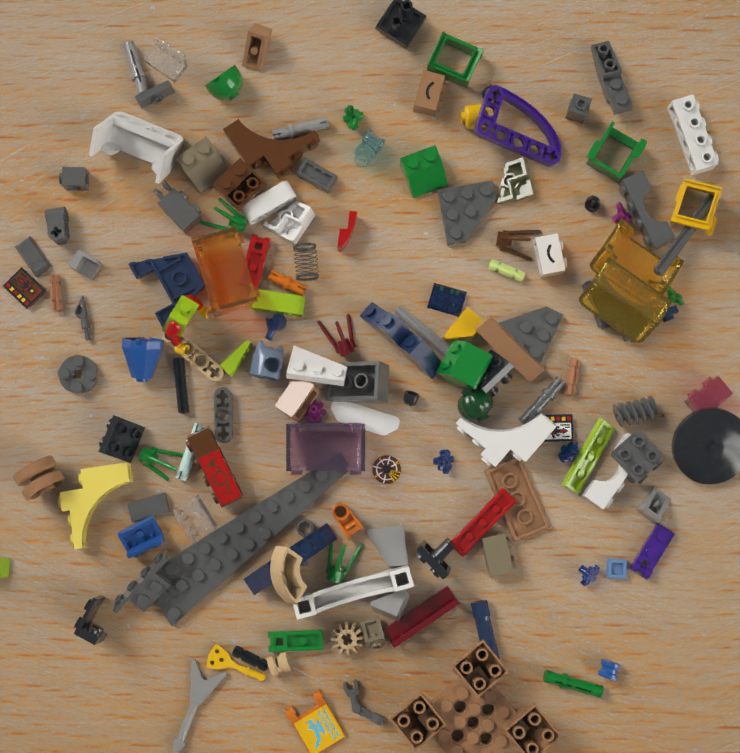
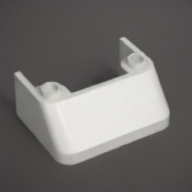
M114 112L93 128L89 156H94L100 150L107 155H114L119 151H123L152 163V170L157 175L155 183L159 184L170 174L182 147L183 137L130 114Z

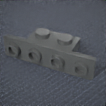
M167 549L162 554L158 553L153 559V563L141 571L140 577L136 581L132 580L129 583L125 593H120L113 602V611L115 613H118L128 601L145 612L171 585V581L158 572L169 559V551Z

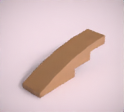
M491 316L485 318L475 328L503 358L510 361L514 368L530 382L545 370L543 365L535 360L529 351L519 344L515 337Z

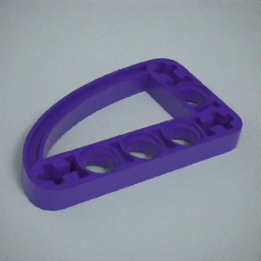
M493 85L486 91L474 127L475 134L479 138L548 167L554 166L560 161L561 145L559 138L551 124L536 108L501 86ZM495 91V92H496V96H498V97H496L493 102H490V101H492L493 96H494V94H492V92ZM504 100L528 116L541 129L549 146L497 124L496 120L502 101ZM486 107H490L493 110V116H488L485 113ZM483 125L485 126V129L487 130V131H485V132H482L483 128H481V126H483ZM498 131L504 133L505 139L503 141L497 138ZM514 139H519L521 141V148H518L514 145ZM531 146H536L538 148L537 155L531 153ZM549 154H552V161H550Z

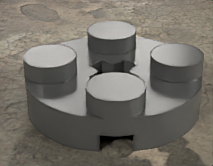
M81 355L71 356L62 363L58 370L60 383L70 392L86 393L97 383L98 368L88 357ZM76 370L83 371L81 374L83 377L81 379L78 377L75 379L74 376Z

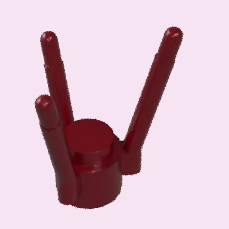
M349 314L346 317L350 341L348 338L345 339L339 322H335L341 341H338V345L322 322L317 321L335 348L336 353H340L341 357L354 353V347H356Z

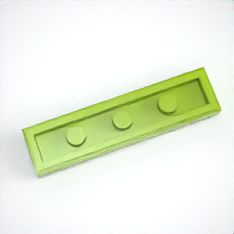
M598 418L561 485L577 495L580 493L614 433L615 427L605 420Z

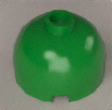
M234 65L206 84L205 87L214 98L218 100L229 98L231 101L240 95L238 91L243 84L242 75L236 65Z

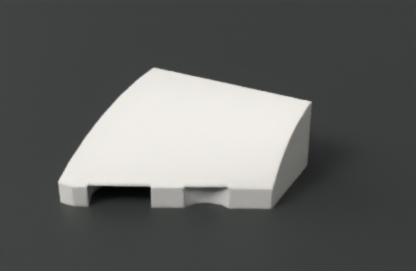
M295 201L286 210L277 213L279 217L270 223L264 222L263 226L282 239L296 245L315 217V213L311 207Z

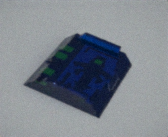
M434 283L427 308L459 317L467 292Z

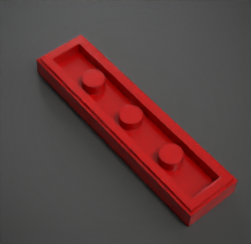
M502 487L451 540L455 545L454 549L464 557L517 501Z

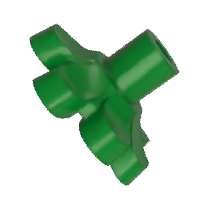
M348 105L344 109L347 115L343 116V121H348V128L355 130L358 128L360 119L364 118V114L359 112L358 109H354L353 105Z
M667 285L665 289L668 297L663 303L667 307L672 303H678L680 306L684 305L683 297L679 293L676 294L675 290L670 285Z

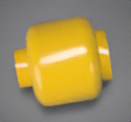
M482 104L466 105L464 112H460L461 124L465 123L467 129H474Z

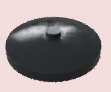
M715 407L702 408L686 416L676 428L672 439V455L679 470L691 480L709 485L725 482L740 472V419L727 410Z

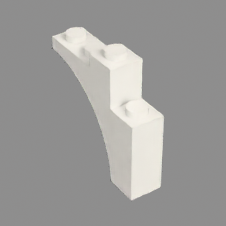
M542 412L530 422L511 429L481 427L463 416L456 422L458 425L457 429L464 435L468 433L473 438L472 442L480 448L484 447V450L481 452L483 456L481 459L487 465L495 467L510 450L513 451L511 454L518 461L524 460L526 462L556 428V424Z

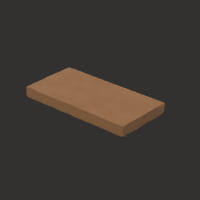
M512 458L498 464L496 467L493 466L484 470L494 495L503 487L517 501L503 515L514 542L550 528L522 460L518 461L516 458Z

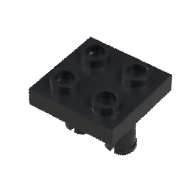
M393 0L375 29L407 48L426 20L427 15L415 9L410 0Z
M490 350L488 353L492 354L493 358L477 388L484 393L489 391L492 397H494L495 394L492 391L496 394L499 391L495 385L500 380L502 384H507L509 381L506 378L511 381L512 375L509 371L514 366L510 361Z
M113 415L108 421L110 424L106 425L107 432L101 438L102 442H99L100 449L98 452L131 463L145 427Z
M446 538L434 549L423 540L416 549L418 553L416 556L422 563L427 562L430 565V571L435 577H441L444 580L451 570V567L444 561V558L454 550L455 545L449 538Z

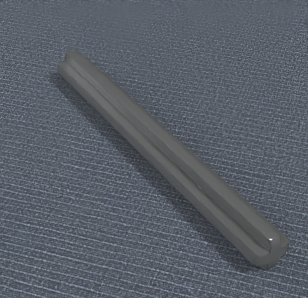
M708 194L691 218L703 221L710 211L714 195ZM685 226L655 266L654 273L656 275H664L696 231L695 228Z

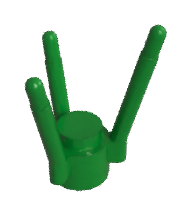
M221 198L218 201L234 215L231 216L217 207H214V210L230 220L228 225L231 228L200 221L201 225L227 231L234 235L237 232L242 234L248 223L244 216L240 215Z
M153 446L151 448L144 447L138 460L144 463L143 466L169 481V477L153 465L157 463L173 471H177V468L159 460V455L156 453L183 457L184 454L158 449Z
M333 543L329 545L328 563L325 571L328 574L326 579L341 584L342 579H346L348 571L364 544L360 543L343 571L344 567L340 565L346 546L342 545L337 563L332 565Z

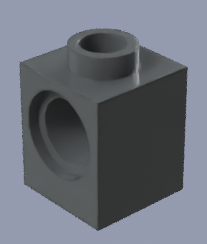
M574 93L565 118L583 123L587 117L592 98Z
M62 167V173L59 174V182L65 190L89 191V171L85 167Z

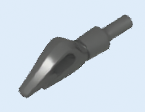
M82 296L75 309V316L81 319V327L84 329L85 339L88 341L90 340V324L84 296ZM80 306L82 307L81 314L78 313Z

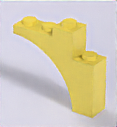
M126 462L80 469L79 483L83 486V489L60 492L58 506L62 511H70L68 524L72 526L70 542L74 549L87 548L88 525L94 510L102 499L114 489L133 482L131 463Z

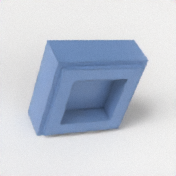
M607 558L606 578L627 579V559Z

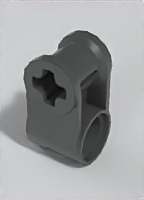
M66 207L46 209L45 219L48 236L58 245L66 244L70 239L69 216Z

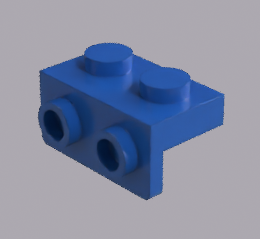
M153 515L118 532V537L127 551L128 559L139 557L144 551L151 548L155 549L164 542V534Z

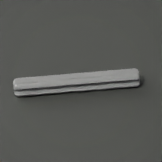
M399 305L395 310V314L445 356L450 346L405 307Z

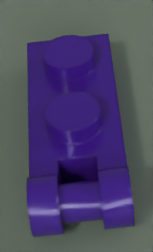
M656 523L632 562L630 569L634 572H639L647 580L675 533L660 523ZM643 560L648 563L646 568L641 565Z

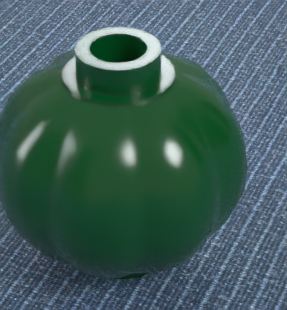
M479 388L463 390L461 392L463 396L458 399L457 404L459 413L466 419H477L478 422L488 418L487 414L493 406V398L490 392L484 393Z

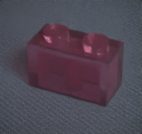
M709 376L701 383L703 386L697 390L695 388L687 394L688 399L684 402L692 412L708 407L717 408L733 392L719 376L713 378Z

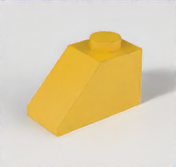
M467 307L442 339L444 341L472 339L474 335L478 337L480 334L475 328L483 319Z

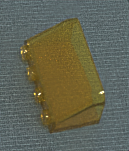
M610 257L605 260L579 297V302L584 308L635 343H642L654 331L672 303L667 297Z

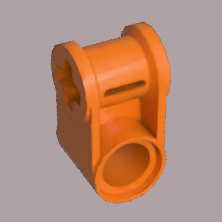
M339 502L333 506L332 515L348 540L359 530H364L358 518L345 503ZM338 506L346 508V514L342 517L335 514V509Z

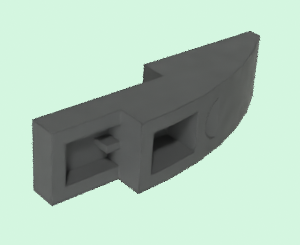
M605 41L591 45L598 79L607 104L610 103L614 115L633 110L632 101L621 77L622 70L610 42Z

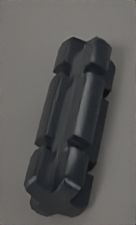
M239 646L234 648L232 656L238 659L241 658L242 661L253 667L257 666L261 671L267 670V660L260 659L259 656L247 650L244 651Z

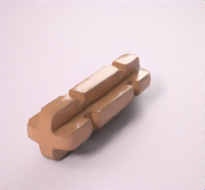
M51 275L50 283L52 285L50 286L51 301L53 302L51 303V310L53 312H61L63 310V304H61V276Z
M571 358L569 360L568 366H570V369L567 370L565 382L567 386L564 387L565 395H575L576 388L574 386H577L579 370L577 369L580 368L581 363L579 359Z

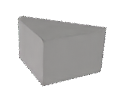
M654 487L636 510L649 521L659 522L670 498Z
M403 589L374 600L370 604L374 612L399 622L410 595L407 589Z

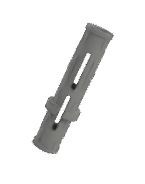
M126 41L123 43V47L132 72L131 79L135 82L138 94L148 90L145 80L147 76L142 70L134 41Z
M325 116L296 125L288 124V127L272 130L273 139L277 140L294 139L295 136L310 133L314 130L328 129L329 125Z

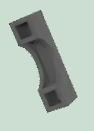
M641 171L623 179L619 184V192L627 201L628 211L630 214L633 213L636 228L642 232L644 245L647 248L649 247L650 251H653L671 243L676 238L668 221L655 220L646 212L644 198L651 185L644 171Z

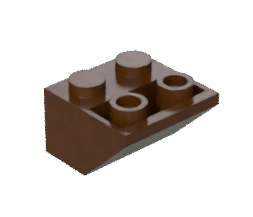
M241 158L213 183L215 190L239 211L267 185Z

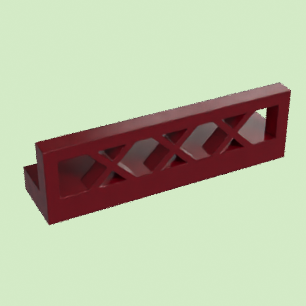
M446 586L404 614L399 622L394 621L385 627L383 631L392 646L396 648L460 603L449 587Z

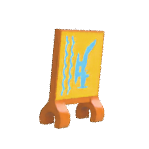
M318 689L313 692V698L317 703L314 707L300 715H297L293 705L285 709L288 719L292 722L309 753H320L346 737L321 690Z

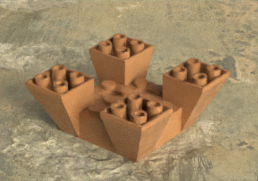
M483 639L452 665L460 677L440 694L430 700L420 692L389 718L415 751L433 737L445 753H502L513 743L517 745L522 753H543L562 737L535 703L514 709L494 684L509 671ZM458 701L465 702V706L461 710L454 708L455 703ZM485 704H492L490 712H483ZM470 717L477 718V722L474 725L467 724V721ZM455 730L462 731V735L459 738L452 737V733ZM483 733L490 734L489 739L486 741L480 740V736Z

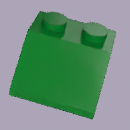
M436 145L400 158V167L413 198L448 186L443 162Z
M453 340L436 373L449 384L476 389L493 355L468 342Z

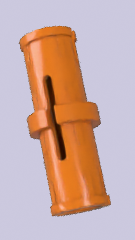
M273 269L268 277V281L283 287V290H289L300 296H303V292H305L307 287L293 280L291 276L287 277Z

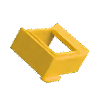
M684 178L675 199L676 206L670 220L671 226L675 227V224L703 230L704 235L711 236L717 222V218L714 215L722 194V187ZM687 189L714 195L706 221L679 215Z

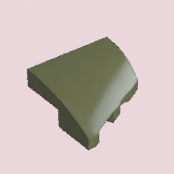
M524 157L505 164L504 177L500 184L502 188L499 198L497 197L498 204L520 201L535 196L528 161Z

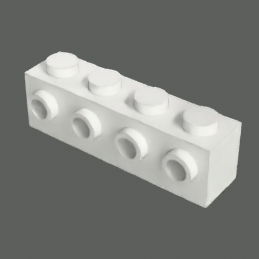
M692 94L671 101L667 108L691 175L714 169L718 165L719 158L713 150L712 138L710 134H707L706 122L704 117H701L698 100H695Z

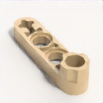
M162 331V339L175 350V346H173L166 333ZM182 334L180 339L184 338L181 343L190 344L192 351L186 354V356H181L211 381H221L225 375L224 369ZM199 356L206 357V364L204 366L196 364V359ZM211 362L213 363L211 367L214 370L220 369L218 372L220 374L219 377H211L213 373L207 369Z

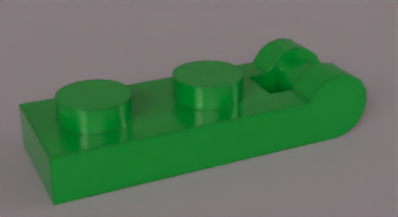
M323 629L268 631V638H270L268 652L323 650ZM278 638H283V645H278Z

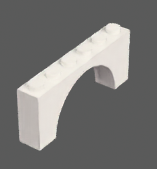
M403 565L305 593L298 604L293 603L298 620L361 598L414 587L409 566Z

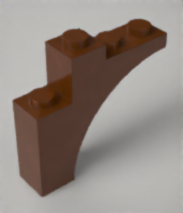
M239 119L223 129L225 136L236 152L251 169L256 170L264 164L263 162L266 161L277 178L289 175L293 169L291 161L300 159L304 152L315 149L320 142L319 135L315 130L302 137L289 140L266 138L252 132Z

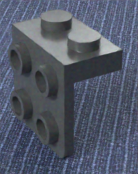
M635 430L611 453L614 460L630 476L627 479L632 484L642 483L648 477L647 474L651 470H656L665 458L641 430Z

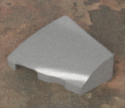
M404 526L366 530L388 567L408 565Z

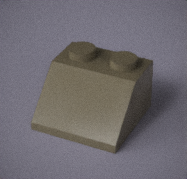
M207 137L201 139L176 158L179 166L201 194L213 186V183L229 169Z

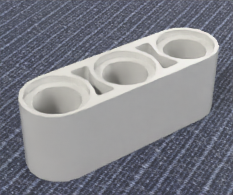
M283 181L250 200L241 210L249 223L253 225L297 199V195L289 182Z

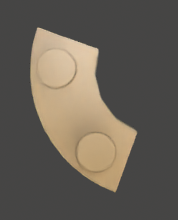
M276 546L270 564L273 586L284 601L298 604L307 588L300 575V564L303 558L288 547Z

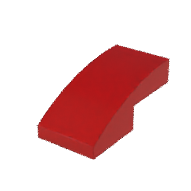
M356 211L349 212L348 228H340L338 251H342L352 237L357 221Z

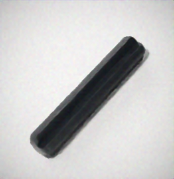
M177 357L173 358L178 413L185 414L189 412L184 359Z

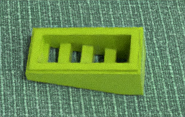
M246 340L220 364L231 378L235 375L253 345L249 340Z

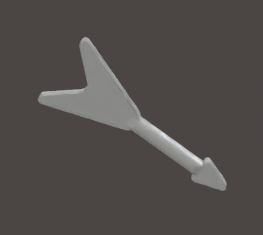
M196 659L191 660L190 707L178 737L173 740V753H178L185 746L186 742L184 740L198 706L227 675L226 671L210 679H204Z

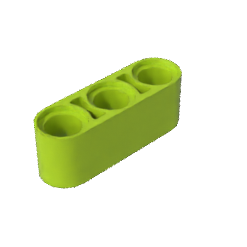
M252 289L249 309L303 317L306 297Z

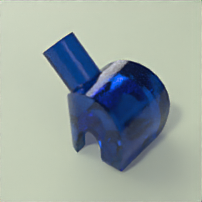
M276 313L273 315V318L265 319L268 328L265 338L272 341L275 331H282L286 327L287 321L283 314Z

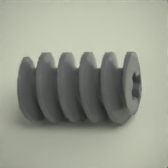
M648 396L647 399L643 397L640 401L638 399L633 400V402L627 401L625 405L623 403H618V406L613 404V412L616 421L621 427H624V421L630 426L632 419L638 424L640 417L643 422H646V416H649L650 420H654V414H657V407L654 398Z

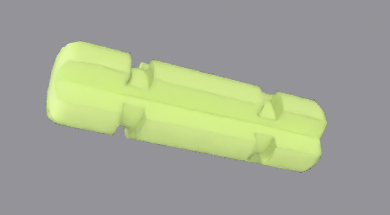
M494 259L490 261L488 266L489 270L498 271L499 274L511 279L513 277L518 282H522L525 276V272L517 271L516 268L504 263L499 264V261Z

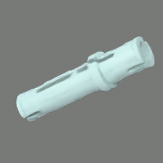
M194 423L191 434L206 426ZM187 446L175 478L183 481L188 480L195 459L194 452L190 453Z

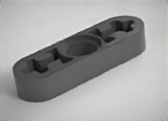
M221 387L214 393L215 438L221 443H228L233 438L232 393L227 388ZM222 391L228 395V398H225V405L229 404V407L222 406L218 408V404L222 405V400L218 398ZM221 410H226L229 413V417L225 421H221L218 418ZM218 423H229V427L225 426V431L229 433V436L225 438L226 440L219 436V433L223 431V427H218Z

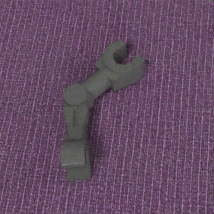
M357 679L353 680V689H349L347 682H344L343 689L347 696L350 697L352 711L355 714L371 719L372 722L381 726L385 716L376 712L373 713L360 705L357 696L359 694Z

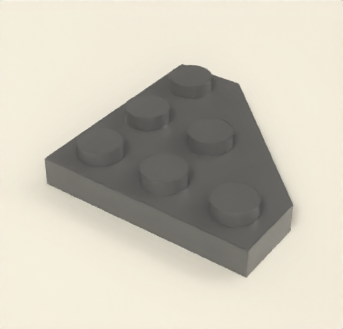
M493 180L437 190L447 246L466 243L496 200Z
M546 306L499 322V324L512 334L516 341L528 350L530 355L541 364L564 314Z

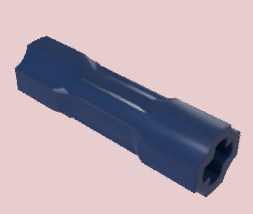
M488 601L472 602L471 608L479 642L483 639L499 658L490 620Z

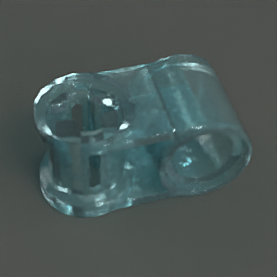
M369 130L355 150V164L361 168L367 167L376 154L380 152L386 140L384 138L380 139L373 134L372 130ZM365 154L367 158L360 159L358 155Z

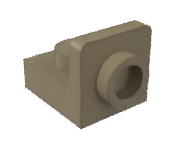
M379 616L360 621L368 649L377 650L387 644Z

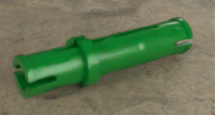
M545 670L543 675V682L557 685L561 689L567 688L598 698L602 697L603 685L568 676L566 673L559 674L549 670Z

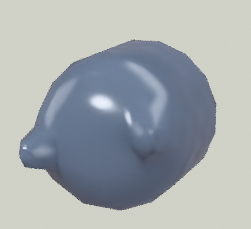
M260 340L252 357L249 375L280 381L283 367V346H279L277 349L267 347Z

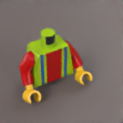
M192 294L180 297L162 329L173 346H175V353L186 356L185 350H189L190 347L187 344L181 343L180 338L196 311L198 315L207 319L209 318L207 317V312H212V308L203 305Z

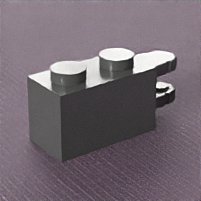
M164 181L162 183L163 187L169 191L165 197L159 190L155 189L153 191L160 199L158 205L187 234L202 221L199 215L201 211L195 204L191 206L187 202L189 198L183 191L178 192Z

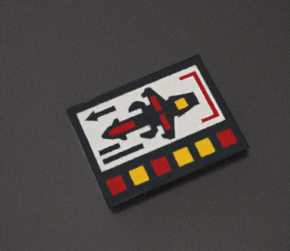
M572 414L545 415L556 424V428L544 442L574 441Z

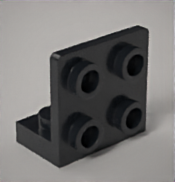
M102 595L87 601L84 610H86L83 617L78 618L74 626L76 628L74 634L93 645L103 642L107 636L103 632L104 629L96 624L90 625L105 598Z

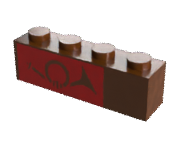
M210 426L188 435L187 448L190 453L194 452L196 466L199 470H203L205 474L203 476L204 482L207 487L211 486L214 492L211 494L216 504L219 503L222 508L243 498V493Z

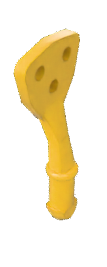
M215 644L208 655L207 668L219 670L229 667L258 681L266 679L263 672L233 661L227 650L219 644Z

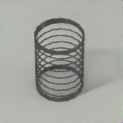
M296 244L293 246V251L316 254V252H307L316 250V244ZM300 246H313L309 248H296ZM294 254V256L317 258L316 256L314 257V256L295 255V254ZM294 258L295 260L317 262V260L314 261V260L296 259V258ZM295 262V264L317 266V264L314 265V264H308V263H296V262ZM295 266V268H303V269H313V270H317V268L314 269V268H308V267H297V266ZM295 270L296 272L307 273L296 274V280L310 281L319 278L318 272ZM305 276H316L311 278H300Z

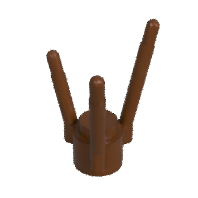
M541 230L498 231L496 246L500 247V251H507L532 261L531 257L507 246H511L512 240L531 241V238L513 235L541 233Z

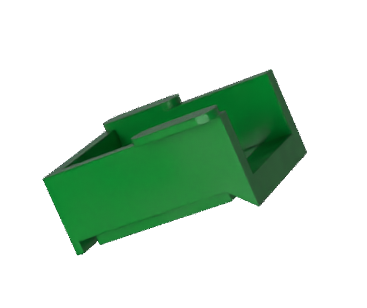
M443 31L428 62L427 71L445 75V79L468 88L479 59L482 58L484 48L473 46ZM444 44L471 56L463 74L436 63Z
M612 121L601 140L595 141L588 152L587 158L589 160L586 164L618 183L632 160L641 155L647 145V141L642 138L639 142L613 128L615 122ZM608 136L632 149L619 172L595 159Z

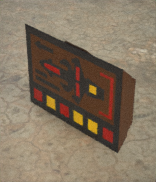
M22 267L3 285L26 309L34 305L45 292V289Z

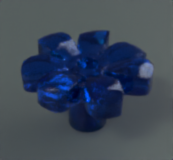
M570 442L567 447L563 445L560 448L562 452L558 454L559 460L562 463H565L567 460L574 462L580 453L578 450L580 445L577 442Z
M448 449L440 450V456L433 459V464L438 465V470L443 471V474H449V470L452 469L450 462H454V456H450L451 452Z
M582 565L578 570L583 574V580L580 583L583 586H587L590 582H594L600 567L595 565L594 567L590 566L587 568Z

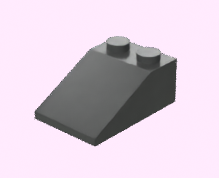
M381 361L340 362L339 364L347 367L344 386L327 384L326 401L387 403L389 365Z

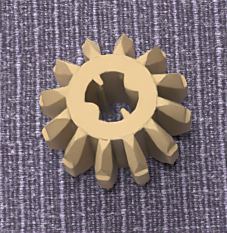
M345 621V628L339 623L337 626L340 632L336 629L332 631L337 636L331 637V641H338L333 645V648L336 649L340 646L339 654H342L343 650L346 649L347 656L350 655V649L357 653L355 645L360 648L363 646L361 642L357 641L364 640L363 635H357L361 633L362 629L354 630L356 623H353L351 628L348 627V621ZM347 633L351 634L352 642L348 641V643H345L342 636L344 634L347 636Z

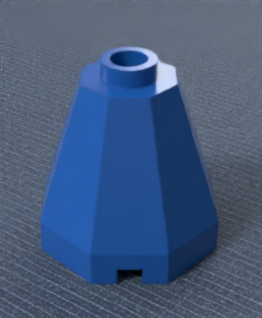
M126 337L122 339V349L131 377L136 378L137 382H148V379L153 377L164 347L163 339H145V337Z

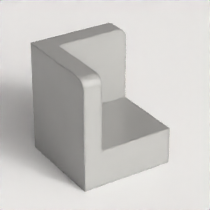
M78 249L69 267L90 279H94L102 263Z

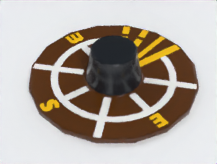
M384 455L374 462L372 472L379 482L390 484L399 478L401 466L396 458Z

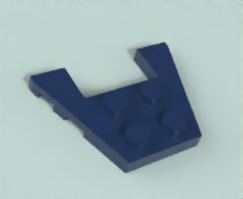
M187 252L129 263L137 280L155 271L172 304L155 313L162 328L182 295L185 297L189 294L197 296L206 287Z

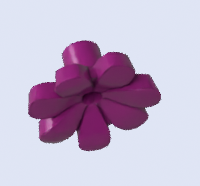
M618 202L616 204L617 214L612 217L614 223L616 224L620 220L627 222L628 225L633 223L630 219L632 218L629 212L626 213L622 203Z
M316 399L312 402L303 417H308V423H312L314 419L317 423L322 421L320 416L326 415V410L322 409L324 403L322 401L316 403Z

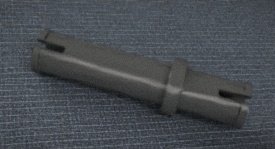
M556 376L552 383L542 390V394L526 412L518 418L519 421L523 422L528 417L523 423L526 424L533 420L550 401L555 399V395L566 385L565 382L561 381L559 383L561 379Z

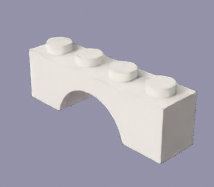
M625 433L613 450H615L631 434ZM618 464V469L612 478L607 481L592 480L581 497L599 510L607 509L614 500L612 497L615 492L619 493L624 487V479L630 476Z

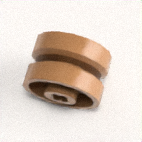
M49 455L38 459L13 475L18 486H25L22 494L26 501L34 500L52 491L65 481L61 471H53L57 465L53 456Z

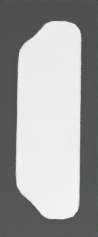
M333 401L331 404V410L337 421L379 435H388L397 430L400 424V420L396 416L352 402Z

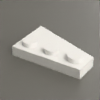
M293 346L286 378L344 386L347 367Z

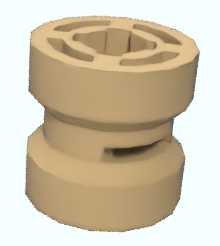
M286 651L276 657H267V664L272 677L277 676L282 671H291Z

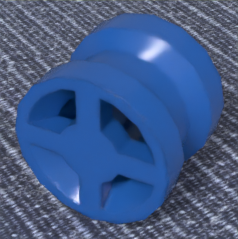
M601 659L602 667L598 671V675L611 680H617V670L620 669L621 665Z

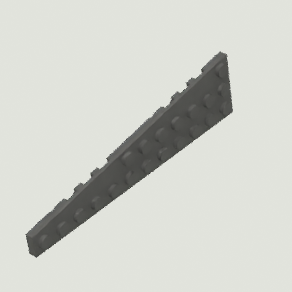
M342 453L334 456L168 559L158 572L170 580L171 585L156 601L171 626L176 624L351 470Z

